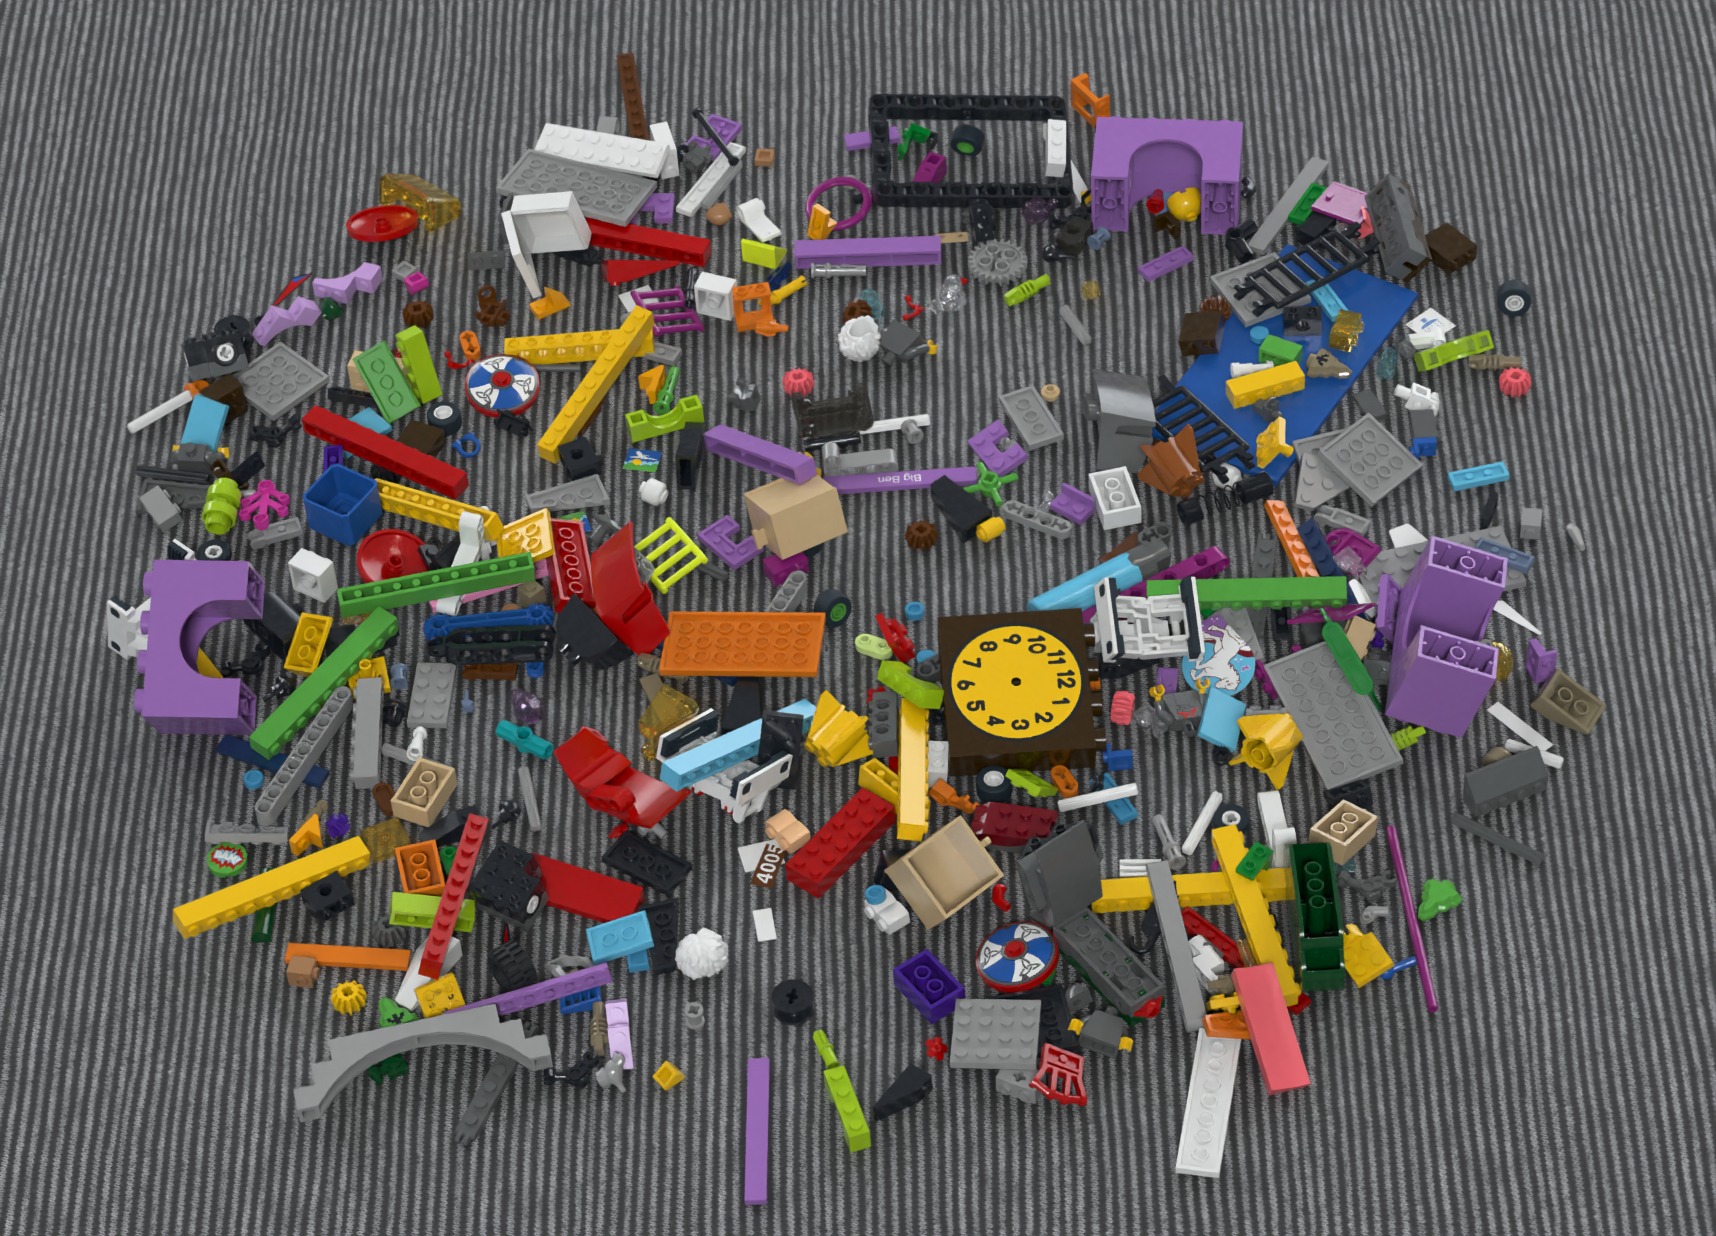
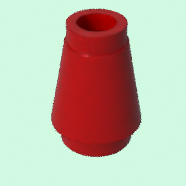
M1160 189L1154 190L1147 200L1146 206L1151 213L1156 214L1164 209V193Z

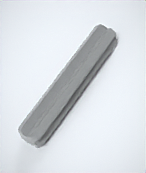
M1068 305L1061 306V315L1080 342L1085 346L1090 344V335Z

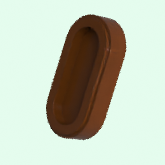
M385 782L378 783L372 788L373 798L384 815L393 816L391 799L395 792L390 784Z

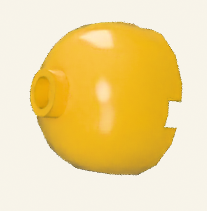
M1195 187L1185 188L1186 192L1180 193L1178 191L1168 198V210L1177 220L1191 222L1196 220L1197 216L1201 213V193Z

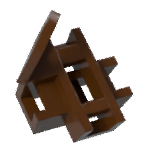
M492 285L482 286L477 293L481 311H475L476 319L482 325L504 327L510 318V312L506 311L507 301L497 302L494 287ZM484 290H491V293L489 295L482 296V292Z

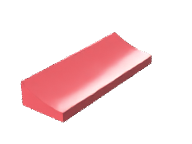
M1273 962L1253 967L1235 968L1231 973V977L1268 1096L1309 1086L1311 1083Z

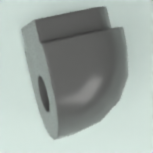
M1076 982L1065 992L1069 1010L1071 1011L1080 1010L1093 1002L1090 991L1084 982L1080 984Z

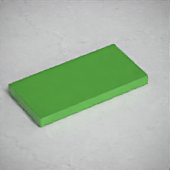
M386 341L378 343L353 358L356 367L387 423L392 424L421 406Z

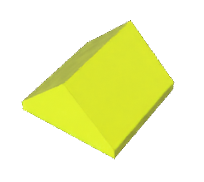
M741 240L742 258L745 262L777 269L787 252L785 248L754 240Z

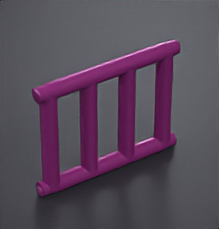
M675 286L674 289L636 292L633 290L630 292L635 304L649 311L684 307L687 311L653 315L654 323L691 319L693 321L690 324L658 327L655 323L653 327L655 337L667 333L694 330L703 332L705 330L695 310L684 306L685 297L680 286ZM677 296L679 300L648 304H644L641 300Z

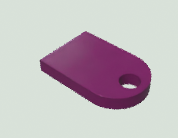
M1347 528L1336 529L1325 537L1343 572L1355 579L1382 551L1378 545ZM1338 540L1336 544L1330 545L1332 541Z

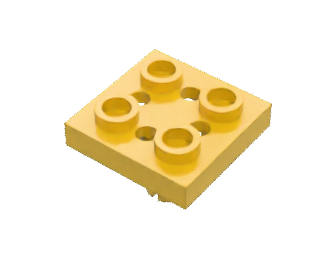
M1279 416L1274 422L1269 424L1263 433L1258 435L1256 439L1257 466L1264 469L1279 453L1286 457L1292 455L1294 447L1285 443L1284 418Z
M384 656L371 660H361L358 673L348 680L353 700L355 699L354 687H357V681L361 678L380 677L382 678L384 693L391 692Z
M452 972L439 977L438 980L435 979L413 989L425 1019L445 1014L442 1012L446 1011L445 1008L449 1011L465 1006L455 975Z
M1236 992L1230 994L1228 998H1225V994L1212 996L1209 998L1210 1001L1204 1003L1206 1012L1221 1009L1224 1012L1236 1014V1008L1240 1006Z

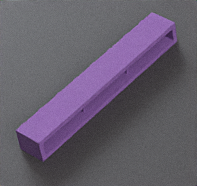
M941 236L795 240V269L811 268V262L815 264L830 262L831 265H866V267L941 264Z
M720 424L703 434L707 451L800 485L817 475L816 463L812 457Z

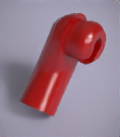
M996 884L992 888V902L1006 913L1011 908V904L1004 899L1006 894L1004 891H1007V887L1004 884Z

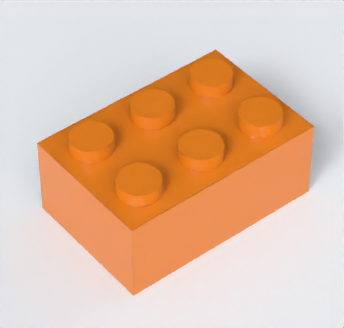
M430 840L395 848L404 893L442 897L445 882L436 841Z

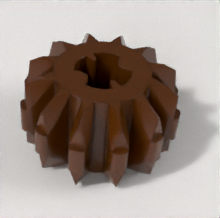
M1220 294L1217 297L1211 295L1210 298L1205 297L1204 302H1201L1199 312L1222 311L1224 322H1226L1230 317L1231 306L1226 298L1221 299Z
M856 298L853 302L848 301V306H843L845 311L841 313L844 324L852 318L857 319L867 315L873 316L871 306L865 300Z
M420 299L417 302L412 300L411 304H406L402 312L405 325L409 327L415 325L418 328L422 327L425 329V325H431V321L434 320L431 304H428L427 301L421 302Z
M919 520L918 523L912 521V524L907 526L905 540L909 548L913 547L914 551L921 549L923 552L924 549L931 550L932 546H936L938 532L934 524H930L928 520L925 522Z

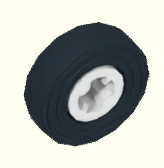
M219 539L206 541L197 550L198 560L231 561L232 552L230 546L225 541Z
M1227 804L1219 807L1214 812V829L1236 824L1238 832L1242 831L1243 835L1248 830L1250 819L1248 812L1243 807Z

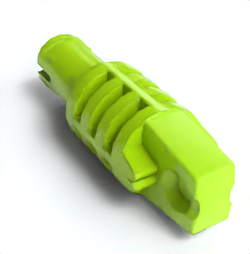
M1044 274L1035 280H1028L1004 294L1005 304L1012 306L1036 295L1038 290L1051 284L1049 276Z
M1408 726L1390 734L1399 751L1417 743L1416 737L1425 734L1426 731L1423 726L1414 730L1411 726Z

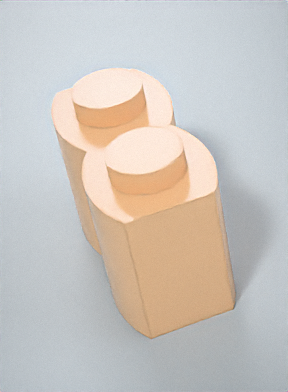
M786 809L765 821L767 836L770 839H775L779 847L783 851L787 850L790 854L803 847L811 839L809 830Z

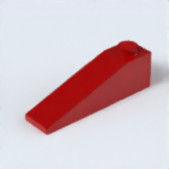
M604 260L601 261L604 282H609L610 286H621L623 282L679 265L680 261Z

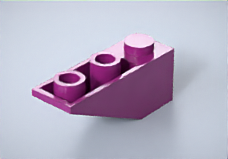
M930 151L921 162L912 182L939 183L947 173L946 157Z

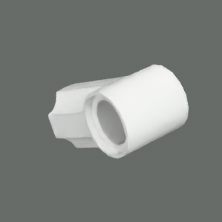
M1433 327L1426 333L1408 334L1409 340L1416 349L1432 348L1447 343L1444 330L1440 327Z

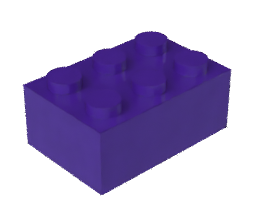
M928 949L893 969L895 987L931 1025L955 1011L956 999H965V988Z

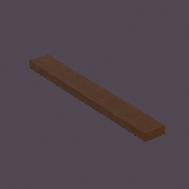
M634 53L616 55L630 137L649 140Z

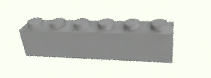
M361 678L357 681V687H354V698L357 699V703H353V713L356 715V719L352 720L355 736H352L354 752H351V764H354V769H350V779L354 781L356 789L373 788L376 784L380 783L383 682L382 678Z

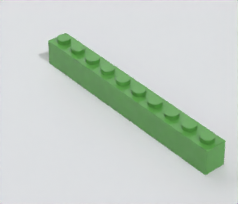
M526 552L337 589L341 615L342 618L371 613L378 606L386 610L535 581V571L531 553Z
M1346 576L1195 579L1200 611L1203 609L1219 611L1223 608H1231L1232 610H1241L1243 608L1260 610L1263 607H1271L1272 609L1311 607L1319 609L1323 606H1331L1332 608L1347 606ZM1147 580V598L1149 596L1179 594L1178 586L1181 580Z
M378 606L249 736L251 748L268 760L277 755L281 748L293 739L295 733L300 728H304L313 715L318 714L334 690L345 686L347 681L358 673L360 669L359 662L363 659L371 660L373 654L378 649H382L385 642L397 633L399 629L397 617Z

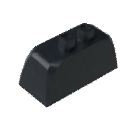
M264 593L262 619H243V622L249 630L266 646H269L270 650L285 663L303 609L298 603L291 606L277 593Z
M575 593L571 596L556 621L557 632L562 638L555 646L564 655L570 648L573 649L566 658L574 666L583 659L595 669L604 670L617 665L634 654L608 628L590 606Z

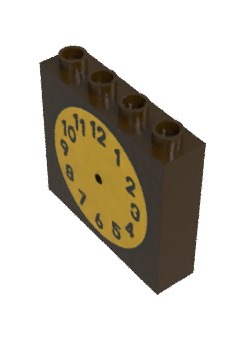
M1082 608L938 617V649L942 689H944L943 707L946 741H948L950 777L977 775L983 768L994 765L1001 766L1007 770L1026 769L1030 772L1048 771L1057 765H1063L1068 769L1095 767L1096 752L1106 751L1105 727L1094 728L1093 717L1102 716L1103 714L1101 692H1090V682L1099 681L1097 657L1087 658L1086 647H1095V631L1093 623H1083Z

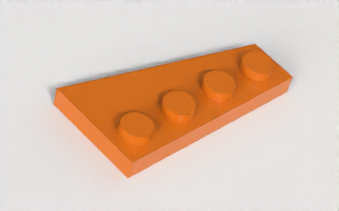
M1238 1010L1236 1014H1230L1229 1012L1205 1015L1202 1020L1207 1037L1251 1040L1242 1010Z

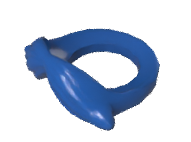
M475 432L465 434L460 440H455L451 448H455L462 457L472 458L480 452L481 444L474 436ZM468 440L473 441L477 448L474 452L467 453L462 449L460 443Z

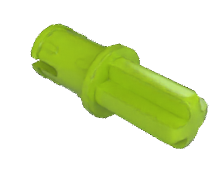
M823 1030L815 1031L813 1039L818 1047V1054L822 1056L827 1069L838 1067L840 1062L833 1051L834 1046L829 1043Z

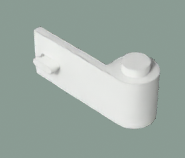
M755 198L736 206L738 217L762 243L768 240L771 241L772 238L782 235L781 231L764 215L765 205L763 201Z

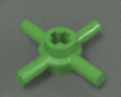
M979 462L976 465L981 474L978 484L964 487L963 489L969 494L981 491L984 496L992 497L996 506L999 507L1003 505V501L998 493L1001 485L1017 481V473L998 478L995 472L987 471L984 463Z

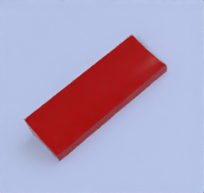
M551 518L555 554L545 559L555 613L563 610L574 593L588 606L596 608L591 578V563L583 522Z
M533 852L531 853L534 855L543 873L540 880L549 897L545 905L607 923L637 913L639 911L638 907L642 906L645 901L643 887Z

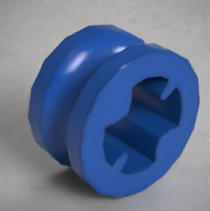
M543 662L526 663L529 677L539 678L544 674Z

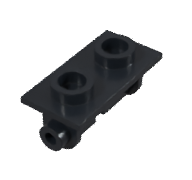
M499 409L496 410L500 414L499 417L494 419L496 427L508 432L512 426L510 433L521 438L527 437L528 429L534 430L529 424L530 421L522 416L517 418L508 410H504V412Z
M256 451L230 472L239 487L263 469L265 464L258 451Z

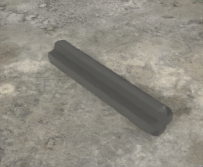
M689 553L679 561L688 564L696 556ZM709 562L706 564L701 563L695 568L720 581H726L728 577L727 571Z

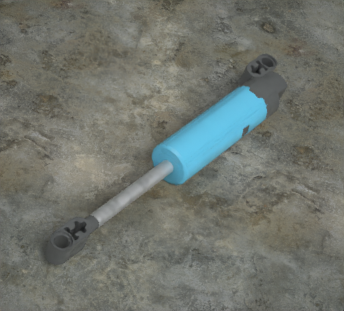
M1160 522L1141 531L1138 535L1136 547L1029 600L1027 611L1082 608V611L1096 605L1094 586L1103 578H1116L1117 593H1120L1158 574L1159 571L1170 565L1171 552L1167 545L1170 542L1171 526L1168 523ZM939 653L918 664L916 670L917 679L931 683L941 680Z

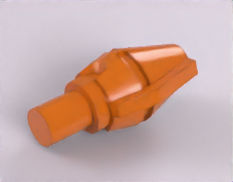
M771 318L758 320L755 324V333L766 337L776 336V333L788 332V325L776 323V320Z

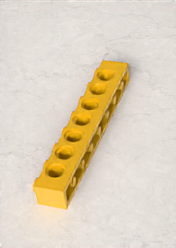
M653 328L632 357L645 356V353H655ZM619 329L505 338L504 353L505 355L519 356L531 364L597 360Z
M378 478L375 479L383 510L458 532L459 520L463 511L482 515L485 540L492 542L496 540L504 529L496 512Z

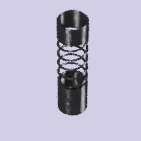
M1262 472L1235 482L1233 487L1226 485L1224 490L1217 488L1214 494L1207 492L1205 497L1198 495L1197 500L1194 497L1177 503L1178 516L1185 526L1203 520L1204 514L1198 502L1199 497L1205 499L1207 511L1210 516H1213L1211 505L1207 500L1209 493L1214 496L1218 512L1222 513L1221 504L1216 497L1217 490L1223 493L1226 507L1231 510L1230 501L1225 494L1226 487L1232 489L1233 498L1238 507H1240V500L1243 504H1248L1271 496L1274 493L1272 480L1266 472Z

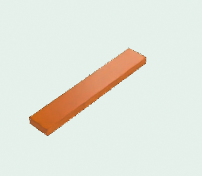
M288 943L284 960L285 964H289L293 955L315 958L318 966L408 971L412 954L411 950Z

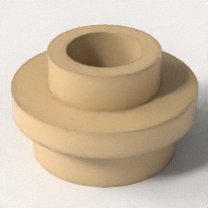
M1048 384L1042 387L1041 395L1044 400L1052 402L1060 395V389L1056 385Z

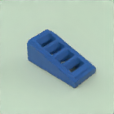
M600 986L559 998L561 1014L593 1010L592 1004L594 1002H602ZM570 1000V1005L566 1006V1001Z

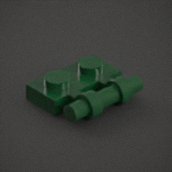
M400 1053L380 1061L381 1067L372 1065L368 1068L370 1079L374 1080L377 1085L383 1083L382 1077L385 1075L391 1081L409 1072V1067Z

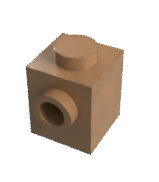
M292 955L286 971L289 985L313 988L315 981L320 977V968L317 965L316 959Z

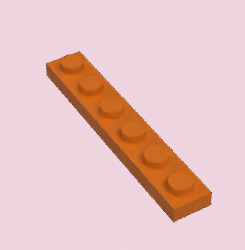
M1266 500L1264 507L1297 577H1320L1284 501Z

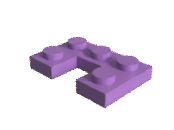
M714 114L707 118V121L726 146L742 131V124ZM693 135L685 144L688 146V143L694 140V142H697V146L699 145L702 148L708 145L711 148L709 152L713 155L712 161H715L722 152L712 138L706 140Z
M651 194L639 211H655V223H673L675 194ZM638 212L628 224H637Z
M996 420L967 442L987 468L995 472L999 478L1005 476L1029 458L1018 443L1003 453L998 450L995 445L1003 437H1008L1010 434L1002 423Z
M728 515L697 534L698 540L733 570H736L764 552V546L760 550L756 549L752 535L737 545L729 539L730 536L740 531V526Z
M1382 574L1378 584V616L1375 620V625L1393 645L1396 626L1394 609L1398 610L1399 595L1402 588L1389 574Z

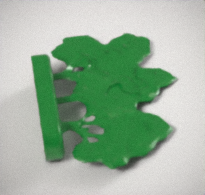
M1320 608V612L1326 622L1322 629V635L1356 693L1360 695L1368 694L1374 705L1381 712L1382 706L1373 691L1374 683L1342 627L1332 622L1325 610Z

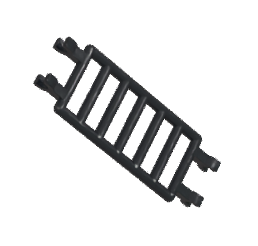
M1357 221L1342 232L1334 229L1245 277L1246 283L1234 286V289L1237 291L1234 297L1239 301L1253 290H1256L1265 299L1253 302V306L1256 309L1252 311V314L1256 317H1259L1265 310L1273 306L1276 309H1281L1369 262L1370 258L1368 255L1379 253L1380 249L1376 246L1380 244V241L1375 237L1361 248H1358L1349 239L1361 236V233L1358 231L1361 228V224ZM1336 237L1359 259L1351 262L1328 241ZM1322 245L1344 267L1337 270L1318 254L1314 248ZM1304 253L1309 254L1330 274L1322 278L1299 256ZM1292 260L1316 282L1307 285L1284 264ZM1278 268L1301 290L1292 293L1270 271ZM1261 276L1265 277L1286 298L1278 301L1255 279Z
M1165 375L1158 377V381L1162 384L1159 388L1166 393L1152 400L1154 408L1181 393L1186 397L1155 414L1156 426L1154 428L1166 439L1175 437L1178 433L1173 435L1169 430L1204 413L1207 416L1206 418L1191 425L1194 432L1211 423H1215L1218 427L1196 438V447L1223 432L1228 437L1197 453L1201 472L1207 473L1212 471L1219 481L1225 484L1229 481V478L1226 476L1228 469L1221 466L1223 463L1237 457L1246 469L1251 470L1255 467V464L1251 461L1254 459V456L1246 452L1250 446L1184 385L1176 388ZM1191 403L1196 406V408L1164 425L1159 422V420ZM1233 442L1239 445V447L1207 464L1201 461Z

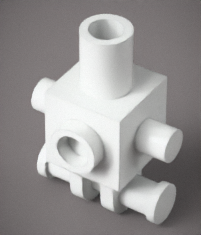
M1414 382L1410 389L1397 384L1393 395L1405 399L1406 408L1410 411L1433 409L1434 417L1437 415L1440 403L1438 393H1431V389Z

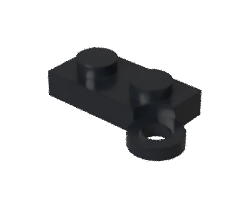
M434 537L417 549L427 571L439 569L431 559L440 551L442 543Z

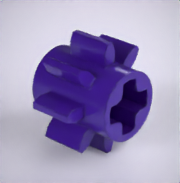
M333 813L325 823V826L328 828L326 830L327 834L334 839L337 835L342 838L350 828L348 817L343 813H340L338 816Z

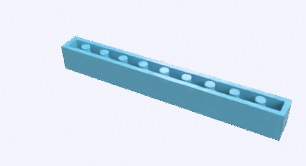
M803 699L776 712L804 715L802 734L810 730L816 706ZM762 718L666 760L661 766L660 780L675 791H679L758 755Z

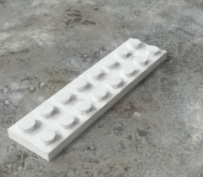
M546 123L534 150L619 172L658 178L671 147L667 143Z
M1199 1028L1176 1162V1173L1219 1178L1242 1039L1207 1037L1205 1029Z

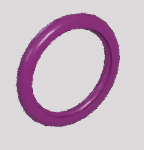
M836 177L826 180L815 187L809 194L805 204L807 218L810 220L813 205L818 196L824 191L836 186H852L862 193L863 205L859 212L851 218L837 222L832 231L850 228L858 224L868 214L872 205L871 192L863 182L852 177Z

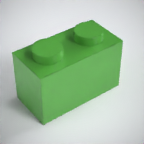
M1268 334L1259 348V362L1263 364L1266 363V360L1273 361V365L1276 367L1297 361L1299 365L1302 361L1303 346Z

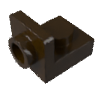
M1169 211L1153 218V230L1155 232L1164 229L1174 239L1181 236V223Z

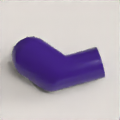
M1378 629L1370 643L1372 647L1383 648L1385 641L1382 638L1384 635Z

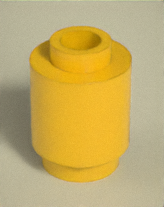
M992 517L977 525L976 535L979 540L989 542L1003 534V531L1006 530L1005 523L1000 517Z

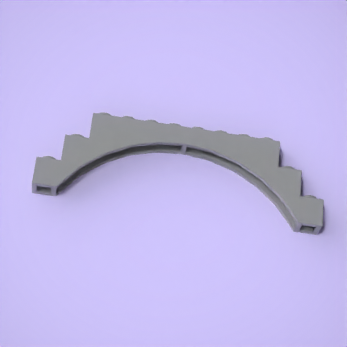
M496 1004L328 1040L332 1060L312 1064L311 1068L315 1085L294 1089V1096L300 1122L322 1118L336 1095L353 1078L372 1065L398 1053L440 1044L469 1045L490 1049L514 1059L531 1071L553 1067L546 1034L525 1039L521 1019L500 1023Z

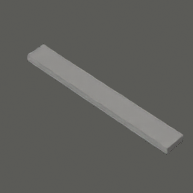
M1312 156L1248 243L1252 252L1261 255L1266 253L1288 223L1289 213L1310 184H1316L1329 167L1328 161Z

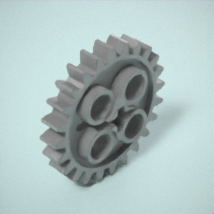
M994 239L992 243L989 240L986 241L987 244L980 243V247L975 246L974 251H970V256H968L970 274H973V278H978L979 282L985 280L986 285L989 282H992V286L995 283H999L1002 286V282L1009 284V280L1016 282V277L1021 278V274H1025V269H1027L1026 251H1022V246L1017 247V243L1011 245L1010 240L1006 243L1003 239L1000 242Z

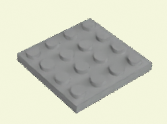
M1275 252L1210 276V283L1222 298L1227 299L1231 310L1245 327L1284 313V307L1276 309L1273 306L1265 310L1259 317L1252 314V311L1256 309L1253 306V302L1265 299L1256 290L1247 293L1239 301L1234 297V294L1237 293L1234 289L1235 285L1246 283L1245 277L1279 259ZM1278 268L1270 271L1292 293L1301 290ZM1261 276L1255 279L1278 301L1286 298L1265 277ZM1307 294L1285 307L1303 306L1311 303V296Z
M279 342L248 364L249 368L239 370L232 375L242 384L245 400L273 421L330 382L327 374L282 342Z
M1369 412L1317 453L1371 507L1423 466Z
M956 999L950 1068L1036 1070L1041 1000Z

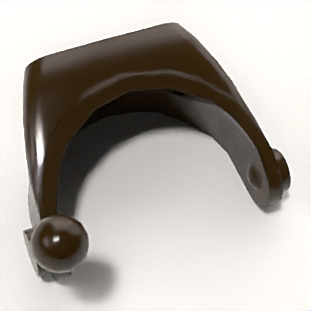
M216 459L210 470L217 479L229 478L234 480L228 467L221 459ZM244 482L238 489H247L249 483Z

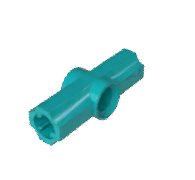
M501 720L495 730L496 736L516 745L521 753L529 752L543 760H548L554 750L552 743L534 735L529 727H518L507 720Z

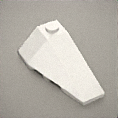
M453 936L439 977L444 976L463 956L460 940ZM428 937L417 948L395 999L397 1005L406 1008L410 1012L419 1005L413 989L435 980L418 974Z

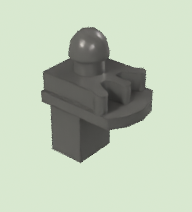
M1270 397L1267 401L1260 398L1253 404V411L1262 416L1263 420L1268 423L1273 419L1276 420L1279 416L1283 418L1282 413L1279 411L1280 402L1276 400V397Z

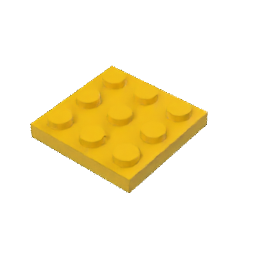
M547 508L503 526L504 529L496 538L498 558L530 552L532 561L535 563L555 554L551 517Z

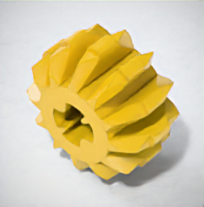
M346 980L344 984L338 983L337 988H332L331 1003L336 1012L340 1011L342 1015L349 1012L352 1016L354 1011L360 1013V1007H365L367 994L362 984H357L355 980L351 983Z

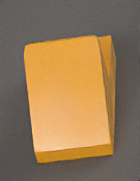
M820 204L813 205L807 236L813 240L826 239L837 224L836 221L830 218L831 212Z
M544 287V298L529 304L530 310L538 320L571 306L562 292Z
M659 365L638 376L639 387L646 390V396H649V404H654L657 401V394L663 388L666 380L664 365Z
M314 814L289 839L291 852L296 856H299L306 850L310 843L323 849L321 827L317 814Z

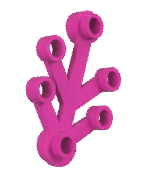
M263 480L258 484L257 492L241 500L240 520L247 521L251 519V513L260 508L259 514L253 517V521L258 530H265L270 524L267 515L268 507L276 510L279 517H285L289 514L286 505L290 504V497L288 494L277 491L275 484L271 480ZM270 496L277 498L279 503L270 499ZM261 497L260 500H258L257 502H255L254 504H252L253 501H255V500H257L258 498Z

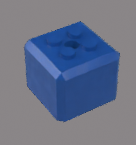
M340 464L331 465L302 495L309 528L347 546L354 545L383 514L377 481Z

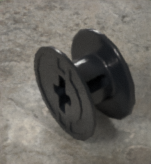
M231 315L222 318L215 324V334H219L221 329L228 327L239 331L244 351L252 345L253 337L249 332L250 323L246 318Z
M789 979L778 984L772 992L775 1018L786 1025H800L811 1019L815 1010L813 1002L814 993L811 986L798 979Z

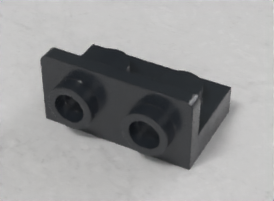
M1361 779L1323 791L1324 799L1333 808L1343 799L1362 809L1373 805L1370 786Z

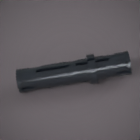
M689 268L687 271L686 288L683 295L685 297L684 306L688 309H692L696 305L694 285L698 280L699 274L696 268Z
M860 432L844 435L839 433L837 436L803 440L805 452L820 450L824 444L829 442L836 443L841 448H845L846 445L861 444Z

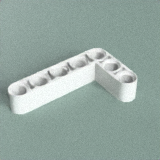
M466 511L462 512L459 520L461 543L451 567L479 561L485 544L482 515ZM465 594L438 599L436 612L457 616Z
M1278 790L1257 793L1267 846L1274 851L1272 868H1284V846L1296 844L1294 827L1287 828Z

